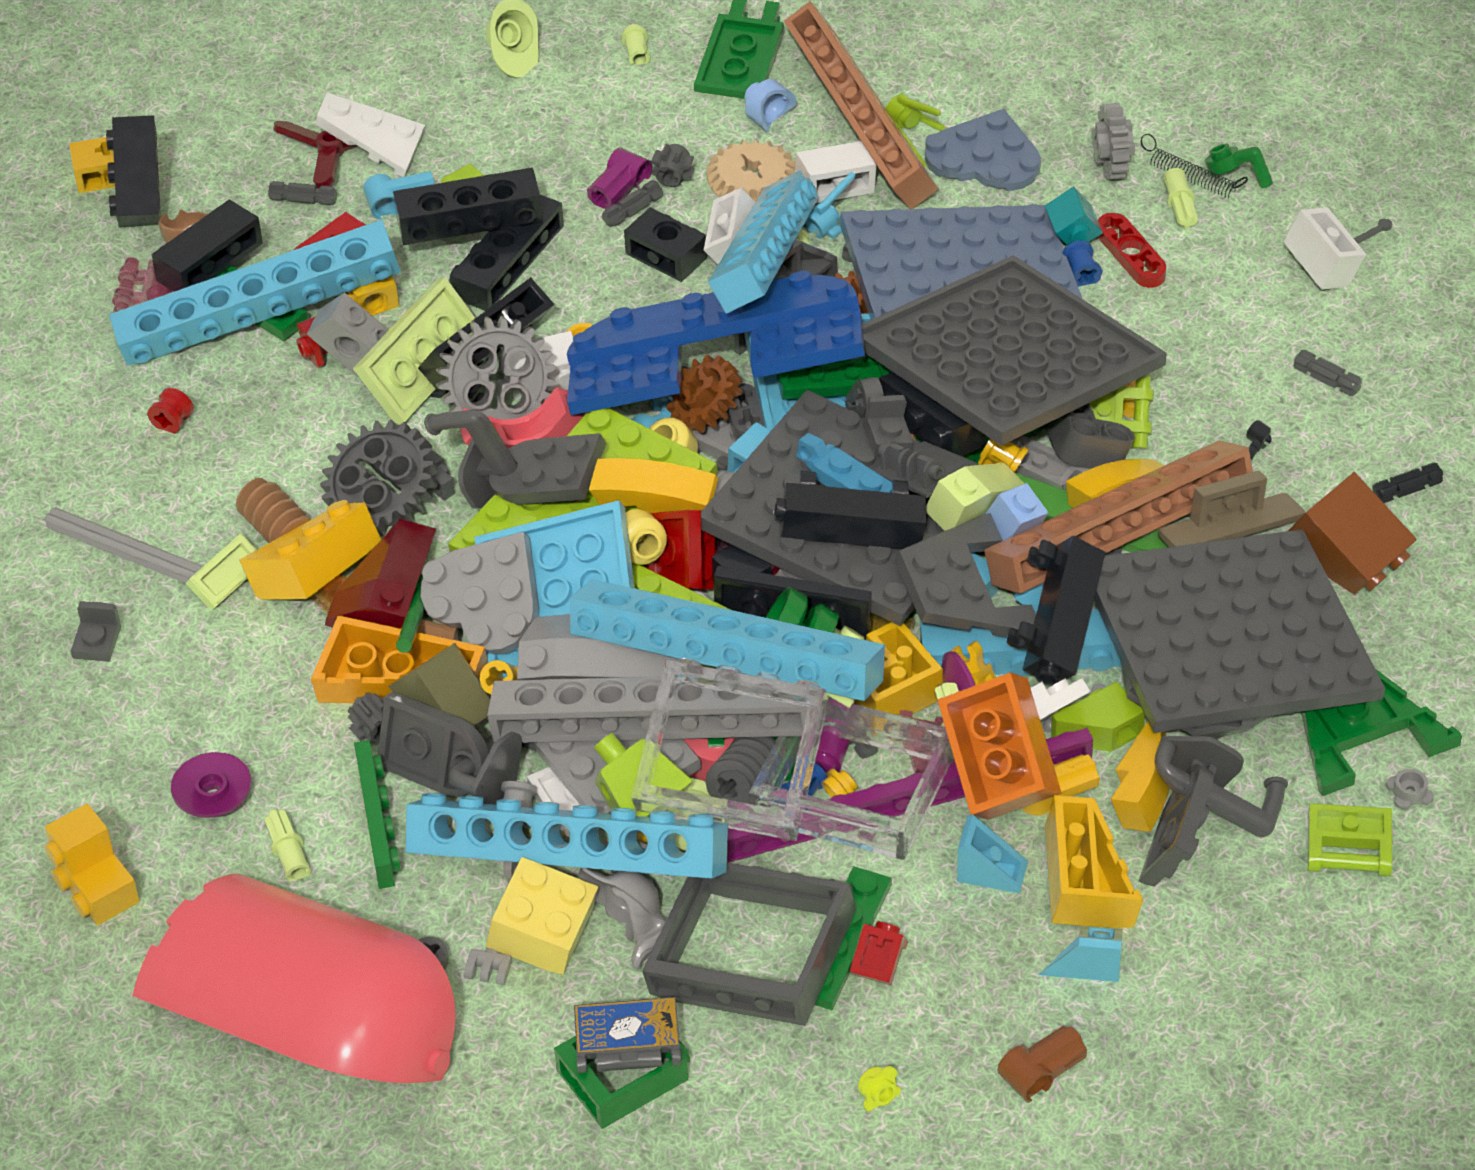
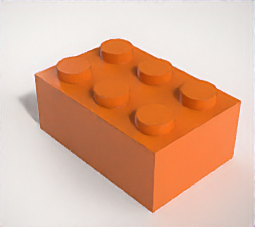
M1010 672L937 700L971 815L989 820L1062 793L1028 678Z

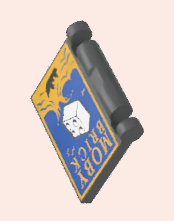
M676 997L574 1005L578 1073H587L586 1059L596 1058L597 1072L662 1067L661 1053L671 1052L673 1066L681 1065Z

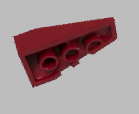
M399 519L335 591L325 620V626L333 628L337 616H343L401 629L422 575V570L426 565L436 528Z

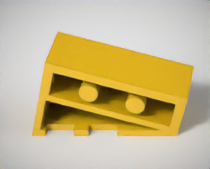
M347 500L335 502L328 506L327 511L241 558L239 561L255 596L262 600L307 599L369 553L380 542L381 538L365 502L348 503Z
M1054 795L1045 823L1051 922L1054 924L1109 928L1134 927L1143 898L1140 891L1134 890L1127 875L1129 869L1125 860L1118 857L1112 844L1114 838L1095 798Z

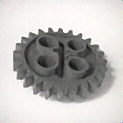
M389 420L385 428L379 421H375L372 431H369L362 425L360 428L361 435L358 437L348 433L350 443L347 446L337 443L336 446L340 454L338 456L328 455L327 458L333 464V467L322 469V473L328 480L320 483L321 488L326 492L322 496V500L328 506L341 500H347L348 503L365 502L374 525L381 536L385 534L387 525L393 527L402 518L412 522L410 513L413 510L420 513L424 511L419 503L421 500H432L433 497L427 492V488L438 486L432 475L440 472V469L434 463L438 457L431 449L433 446L423 437L417 428L411 429L406 422H403L398 427L393 420ZM364 461L383 479H388L401 493L395 494L376 476H371L358 463Z

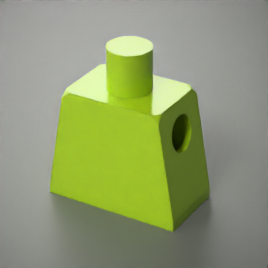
M610 733L594 747L607 764L598 772L595 783L610 810L614 808H631L636 810V816L650 817V812L664 810L686 793L692 783V780L646 739H640L626 750L617 737Z

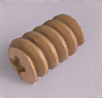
M255 478L248 482L241 489L236 499L237 511L268 543L311 520L281 490L278 484L267 482L263 478Z

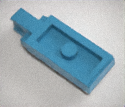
M810 433L799 439L796 457L806 462V466L812 472H816V480L825 486L892 493V482L839 448H835L834 445H825L822 439Z

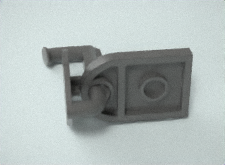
M478 410L439 414L430 413L424 420L425 428L431 435L436 436L442 430L466 428L472 439L459 467L458 482L461 492L473 509L482 508L494 495L516 505L585 499L597 459H601L606 446L601 433L532 439L507 449L490 419Z
M394 691L384 697L378 755H381L383 769L442 794L455 797L470 794L483 797V804L496 805L497 800L504 797V792L501 791V783L504 781H517L521 746L536 752L534 742L522 743L520 734L513 731L507 733L494 743L492 735L484 740L474 726L459 717Z
M1163 736L1161 738L1154 763L1158 774L1173 792L1160 817L1138 880L1143 884L1154 887L1164 877L1170 879L1183 859L1185 861L1191 859L1199 844V839L1195 838L1197 829L1204 824L1209 811L1255 836L1266 837L1270 835L1275 828L1283 804L1285 788L1288 786V781L1285 778L1277 776L1267 778L1264 781V787L1267 789L1261 809L1224 789L1242 770L1244 759L1238 751L1215 738L1207 736Z

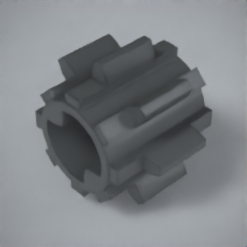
M369 692L360 698L357 697L352 707H349L348 713L350 715L348 718L353 723L349 729L359 741L366 737L367 740H370V743L374 742L378 745L384 698L380 699L376 693L372 695Z

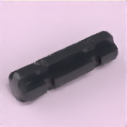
M1432 462L1422 466L1421 471L1419 468H1415L1390 477V482L1388 479L1376 482L1372 485V490L1383 503L1394 500L1393 496L1395 495L1401 498L1426 489V484L1432 487L1442 483L1443 470L1439 467L1438 463Z

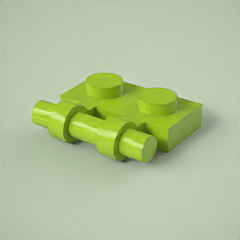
M1149 374L1137 379L1136 387L1122 386L1089 403L1096 419L1122 424L1134 433L1133 449H1147L1148 436L1152 435V423L1149 422L1150 402L1154 401V390L1150 389L1151 375ZM1124 401L1135 402L1134 421L1123 420Z

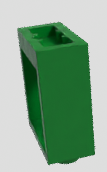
M576 1036L554 1047L557 1072L602 1129L688 1080L687 1063L690 1062V1056L683 1043L679 1040L681 1065H672L671 1052L661 1053L662 1067H657L617 1091L610 1093L588 1065V1063L596 1058L586 1059L587 1073H578Z

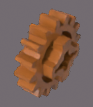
M705 355L702 363H699L696 359L692 360V368L690 370L686 368L681 369L683 376L681 377L680 393L667 396L671 400L666 405V409L672 413L670 417L683 421L691 431L695 428L699 433H703L707 424L713 429L716 428L717 419L721 417L727 420L728 414L726 411L728 408L737 407V404L733 401L734 397L742 395L743 391L738 385L743 380L737 374L738 370L720 355H717L715 359Z

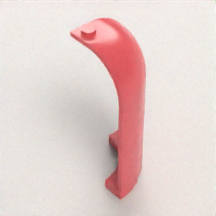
M241 874L222 876L203 885L204 892L193 901L185 899L166 921L170 928L158 947L150 946L135 983L133 997L300 1062L339 1074L383 1082L422 1083L441 1081L450 1064V1050L456 1018L454 996L443 966L428 947L405 933Z

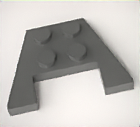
M991 513L979 516L898 552L895 563L921 622L968 631L971 626L990 629L992 635L1007 637L1010 628L1018 630L1022 621L1034 625L1036 613L1032 604L997 608L994 606L971 552L985 551L984 549L1003 541Z

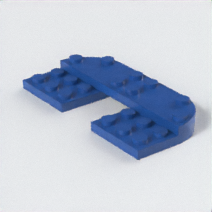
M798 271L789 277L773 280L764 296L727 314L714 292L703 295L701 293H690L682 299L635 309L627 307L615 309L610 313V317L576 334L568 348L567 359L570 366L567 404L570 414L575 415L679 394L681 390L682 345L751 331V369L754 378L865 356L863 320L856 291L846 280L825 275H811L809 271Z

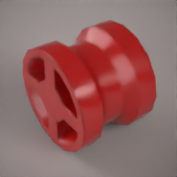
M169 387L165 388L159 395V402L151 405L147 416L156 428L176 434L182 427V420L187 419L193 413L194 406L185 393L176 388Z

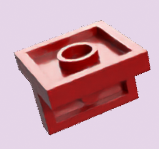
M701 510L650 513L663 525L667 534V545L663 554L656 561L645 564L644 567L690 590L714 589L712 556L715 555V538L713 535L701 530Z

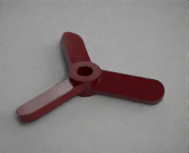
M288 121L274 122L273 130L275 132L317 147L318 157L313 182L317 188H320L321 185H331L335 180L339 157L345 151L359 147L356 144L347 145L327 131L318 133Z

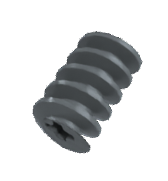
M736 737L707 772L706 788L714 802L728 810H739L747 805L780 763L781 755L774 739L771 737Z

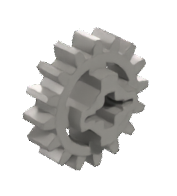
M1120 103L1100 105V111L1097 113L1099 122L1095 123V128H1092L1091 131L1094 159L1096 163L1103 165V171L1106 174L1107 180L1126 178V172L1129 171L1127 161L1131 160V155H1135L1132 123L1130 120H1126V116H1123V107H1120Z

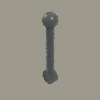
M1380 219L1378 226L1353 239L1359 244L1381 231H1388L1392 228V221Z

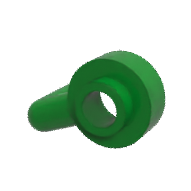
M1225 143L1212 148L1209 151L1210 155L1205 159L1208 170L1218 175L1229 172L1243 163L1250 162L1261 188L1273 184L1262 152L1258 147L1238 150L1237 147H1230L1229 144Z

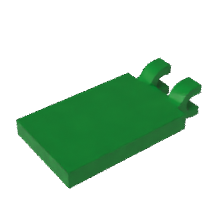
M733 0L729 15L718 14L693 84L694 92L745 99V93L750 85L756 82L761 83L769 78L784 35V23L780 22L781 19L777 16L780 8L779 2L766 1L761 19L748 18V12H745L747 0Z

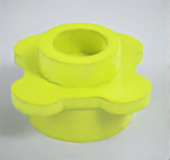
M886 1066L885 1068L872 1067L861 1076L858 1082V1091L865 1098L863 1107L866 1111L870 1112L878 1106L887 1105L896 1096L900 1095L901 1088L896 1085L895 1079L898 1072L893 1066Z

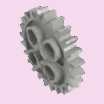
M500 316L497 326H494L490 317H485L483 328H480L476 322L471 321L472 332L470 334L458 329L461 341L459 343L452 340L447 341L453 351L451 354H440V357L448 362L447 367H439L436 371L446 376V380L437 383V387L442 390H448V393L441 398L444 404L454 402L449 412L462 411L466 408L478 410L487 416L497 419H516L528 415L542 405L540 403L542 399L546 400L550 395L546 391V387L557 385V381L548 377V373L557 370V366L545 363L553 355L552 351H540L539 349L543 346L545 340L542 337L531 340L535 330L530 326L521 333V322L519 320H515L510 328L504 316ZM502 344L503 351L500 356L499 371L505 377L497 381V406L495 409H491L490 404L493 399L495 383L489 379V375L496 374L497 346ZM480 347L487 348L489 351L488 361L480 366L474 365L472 362L473 352ZM516 351H523L526 358L524 365L519 369H511L508 362L509 357ZM475 384L484 385V397L478 402L469 401V389ZM511 388H520V401L512 406L506 405L504 401L505 393Z

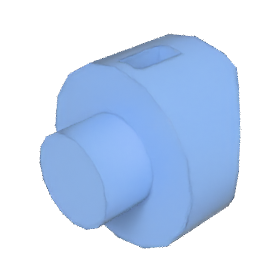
M775 79L753 83L747 89L744 97L746 101V115L767 132H770L769 128L775 119L787 113L797 104L796 96Z

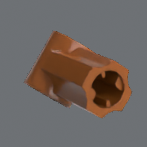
M1063 1025L1030 1048L1020 1045L1011 1049L1001 1059L997 1071L1029 1103L1033 1101L1030 1097L1042 1089L1045 1092L1048 1091L1056 1077L1087 1057V1048L1081 1039V1035L1072 1026L1066 1027Z

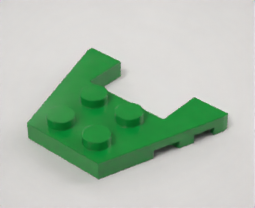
M1377 669L1376 671L1385 687L1383 700L1301 711L1316 780L1322 796L1355 784L1356 774L1341 754L1342 751L1408 728L1428 757L1461 746L1462 734L1453 726L1448 729L1437 721V714L1428 707L1420 708L1409 700L1405 690Z

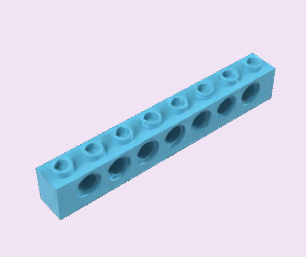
M801 170L763 189L710 277L708 283L726 314L765 295L817 202L816 188L809 178L805 179Z
M379 220L111 313L109 316L118 347L126 364H140L338 294L352 291L361 286L386 279L401 273L383 220Z
M591 579L570 598V634L865 701L883 682L885 644Z
M440 793L422 794L421 800L409 803L406 807V853L519 862L521 857L546 865L711 879L727 872L728 823L714 822L713 815L692 814L689 815V820L675 819L674 812L653 811L650 812V817L636 816V810L631 808L611 809V814L597 813V806L575 805L572 811L559 810V803L537 802L534 803V808L521 807V800L500 799L494 805L483 804V797L462 796L459 797V802L446 801V795ZM449 816L456 822V833H453L448 827L447 821ZM486 819L490 820L494 826L493 837L485 829ZM524 822L531 827V840L526 838L523 833L522 826ZM561 825L566 826L570 832L569 843L565 842L561 837ZM600 828L604 829L608 834V846L603 845L599 840L598 831ZM638 831L644 833L647 838L648 846L646 850L641 848L637 842ZM677 834L683 836L687 843L685 853L681 852L676 846L675 838Z

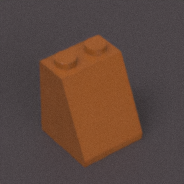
M1355 471L1305 512L1288 530H1303L1327 577L1354 595L1364 587L1371 592L1387 577L1382 571L1388 566L1393 571L1401 566L1411 556L1406 550L1417 540Z

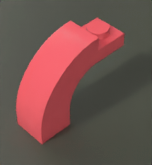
M556 387L544 403L528 415L507 420L487 417L507 449L527 440L567 436L587 412L571 415L567 404L568 390ZM460 428L462 438L465 444L469 446L472 437L466 428Z

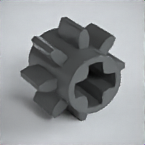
M666 143L662 151H655L651 163L654 165L651 173L656 175L657 180L665 186L680 185L682 179L690 181L695 169L691 166L694 156H691L689 151L682 145H669Z

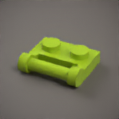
M1310 803L1308 813V871L1320 872L1321 868L1376 871L1378 876H1391L1392 808ZM1322 846L1378 850V855L1322 852Z

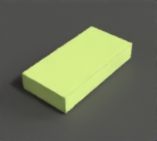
M240 533L186 582V585L207 607L213 610L247 580L239 560L256 551L255 547Z

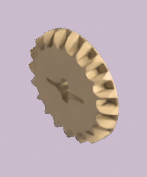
M757 138L753 143H747L742 139L739 145L729 143L727 149H718L717 156L710 158V164L707 166V182L711 190L718 197L742 188L756 202L765 187L795 173L796 161L792 160L790 152H784L782 145L773 147L771 141L761 144ZM751 170H758V175L755 172L753 173Z

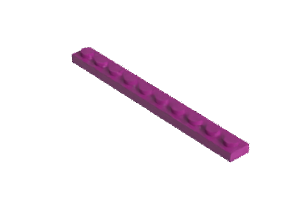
M1088 728L1074 732H1064L1059 736L1046 739L1053 765L1081 754L1084 756L1089 754L1092 758L1093 738ZM956 763L728 826L727 863L964 798L965 794Z

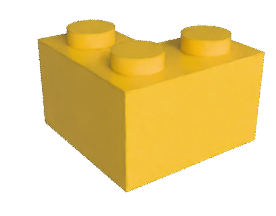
M891 622L866 634L867 641L885 644L883 682L865 701L854 699L855 708L874 731L878 732L936 703L937 699L934 691L938 685L943 683V668L904 623L899 626Z
M88 803L44 826L49 842L44 845V848L55 866L51 870L52 877L62 892L67 889L73 894L71 896L72 903L82 918L89 915L98 926L140 902L135 880L113 852L108 828Z

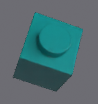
M1074 186L1045 205L1055 233L1066 245L1079 240L1090 242L1103 233L1092 205Z

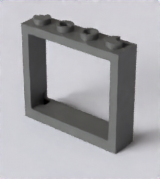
M727 863L726 873L712 879L687 876L642 970L649 994L660 998L676 997V1002L805 1026L856 912L850 884L835 881L834 879L827 880L804 876L795 872L786 873L768 870L760 866H745ZM711 894L827 915L796 985L678 964Z

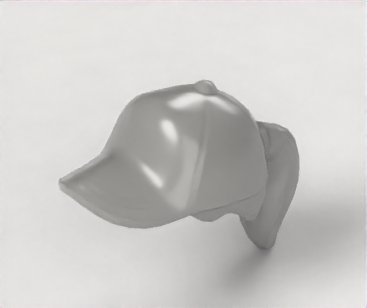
M580 868L579 879L599 886L595 902L605 907L609 917L617 920L619 923H627L625 936L628 940L636 943L632 954V965L634 969L639 970L644 960L649 958L666 922V919L658 912L659 895L653 881L640 872L617 871L606 876L589 868Z

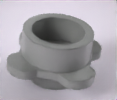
M1402 770L1397 776H1392L1387 781V788L1393 791L1396 797L1394 803L1398 808L1408 809L1414 804L1422 803L1428 805L1433 801L1434 794L1427 789L1428 779L1418 770Z

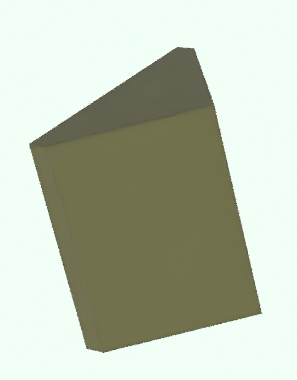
M453 643L388 686L392 692H397L459 717L472 726L488 717L487 713L491 697L481 687L479 678L456 643Z

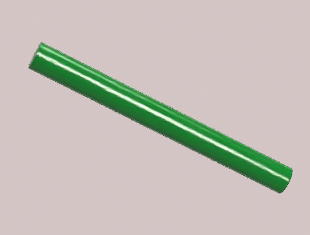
M423 575L420 577L396 643V648L402 653H407L411 650L425 610L420 597Z

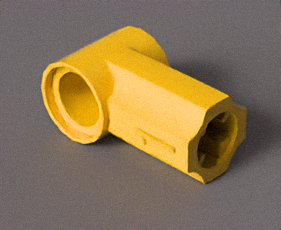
M1081 754L1054 765L1062 792L1059 794L1061 796H1074L1099 786L1100 777L1097 773L1096 764L1089 754L1085 756ZM1053 797L1021 809L1031 815L1040 816L1047 814Z

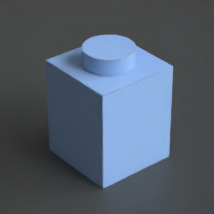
M1026 483L998 494L985 514L991 513L1000 536L1004 541L1042 523L1049 512Z

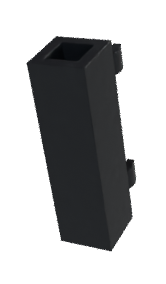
M800 470V484L786 483L783 498H776L774 521L781 522V537L904 549L923 541L927 523L925 496L908 495V481L892 480V493L816 486V472Z
M1071 536L1057 546L1050 541L1042 540L1039 549L1033 546L1030 547L1027 562L1035 567L1047 569L1034 625L1025 621L1020 622L1018 630L1015 628L1009 629L1006 641L1008 645L1016 649L1027 650L1022 670L1036 676L1039 682L1047 685H1054L1065 678L1067 680L1077 673L1106 553L1075 536Z

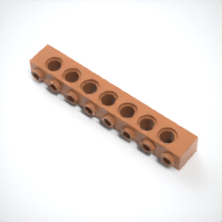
M809 1L784 20V23L884 177L909 209H913L939 190L829 22L815 5Z
M1218 440L984 549L991 584L1021 594L1044 583L1047 569L1035 567L1027 562L1030 547L1033 546L1039 549L1042 540L1050 541L1057 546L1071 536H1075L1107 553L1191 513L1194 489L1196 487L1253 472L1249 447Z

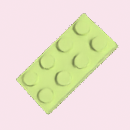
M446 277L436 279L353 367V370L395 423L402 424L406 422L435 390L418 367L433 349L458 332V329H462L474 320L475 316Z

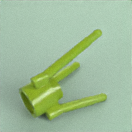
M900 93L888 102L886 110L925 167V161L901 128H913L919 121L939 131L947 129V127L920 112L923 111L939 116L941 114L939 109L910 99L903 93Z

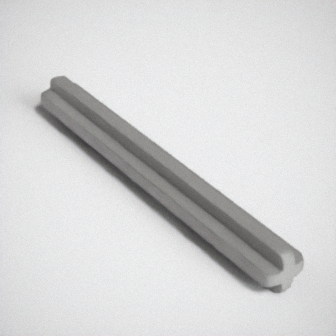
M56 507L51 508L45 516L46 526L49 529L184 583L203 567L200 564Z

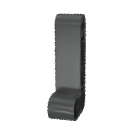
M1089 403L1044 425L1056 454L1061 460L1073 466L1089 469L1102 464L1125 460L1135 439L1134 433L1128 427L1116 422L1096 419Z

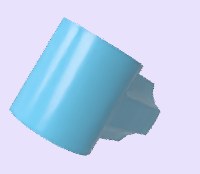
M431 171L392 179L385 174H376L366 180L363 190L372 215L376 219H381L380 216L396 215L393 191L434 184V179Z

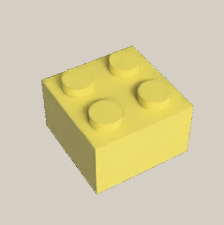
M521 857L491 920L486 947L505 955H511L513 958L538 968L564 975L592 913L599 886Z

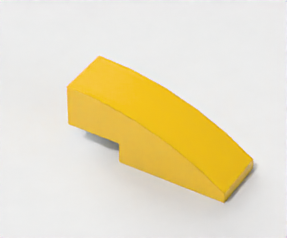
M626 458L597 459L589 491L599 505L619 500L624 506H636L637 509L649 513L681 510L702 511L714 497L718 477L713 473L666 462Z
M1126 459L1102 464L1086 470L1066 481L1068 505L1072 508L1077 507L1164 465L1150 459Z
M1147 721L1115 769L1121 784L1111 797L1122 828L1151 832L1163 810L1170 789L1158 774L1154 763L1159 742L1163 736L1167 735L1165 731L1154 733L1149 721Z

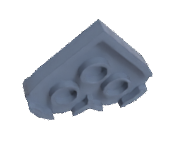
M1005 109L955 125L938 133L930 134L925 140V162L928 169L938 177L942 175L947 178H957L958 181L976 179L986 187L990 185L995 188H1006V191H1014L1034 183L1036 176L1040 173L1041 157L1037 148Z

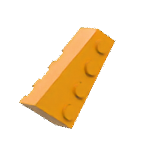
M337 616L311 677V682L318 703H354L357 697L360 698L369 692L372 695L376 693L382 699L392 692L388 687L390 684L453 643H456L480 679V672L488 663L484 646L417 632L411 650L407 653H402L396 648L401 629Z

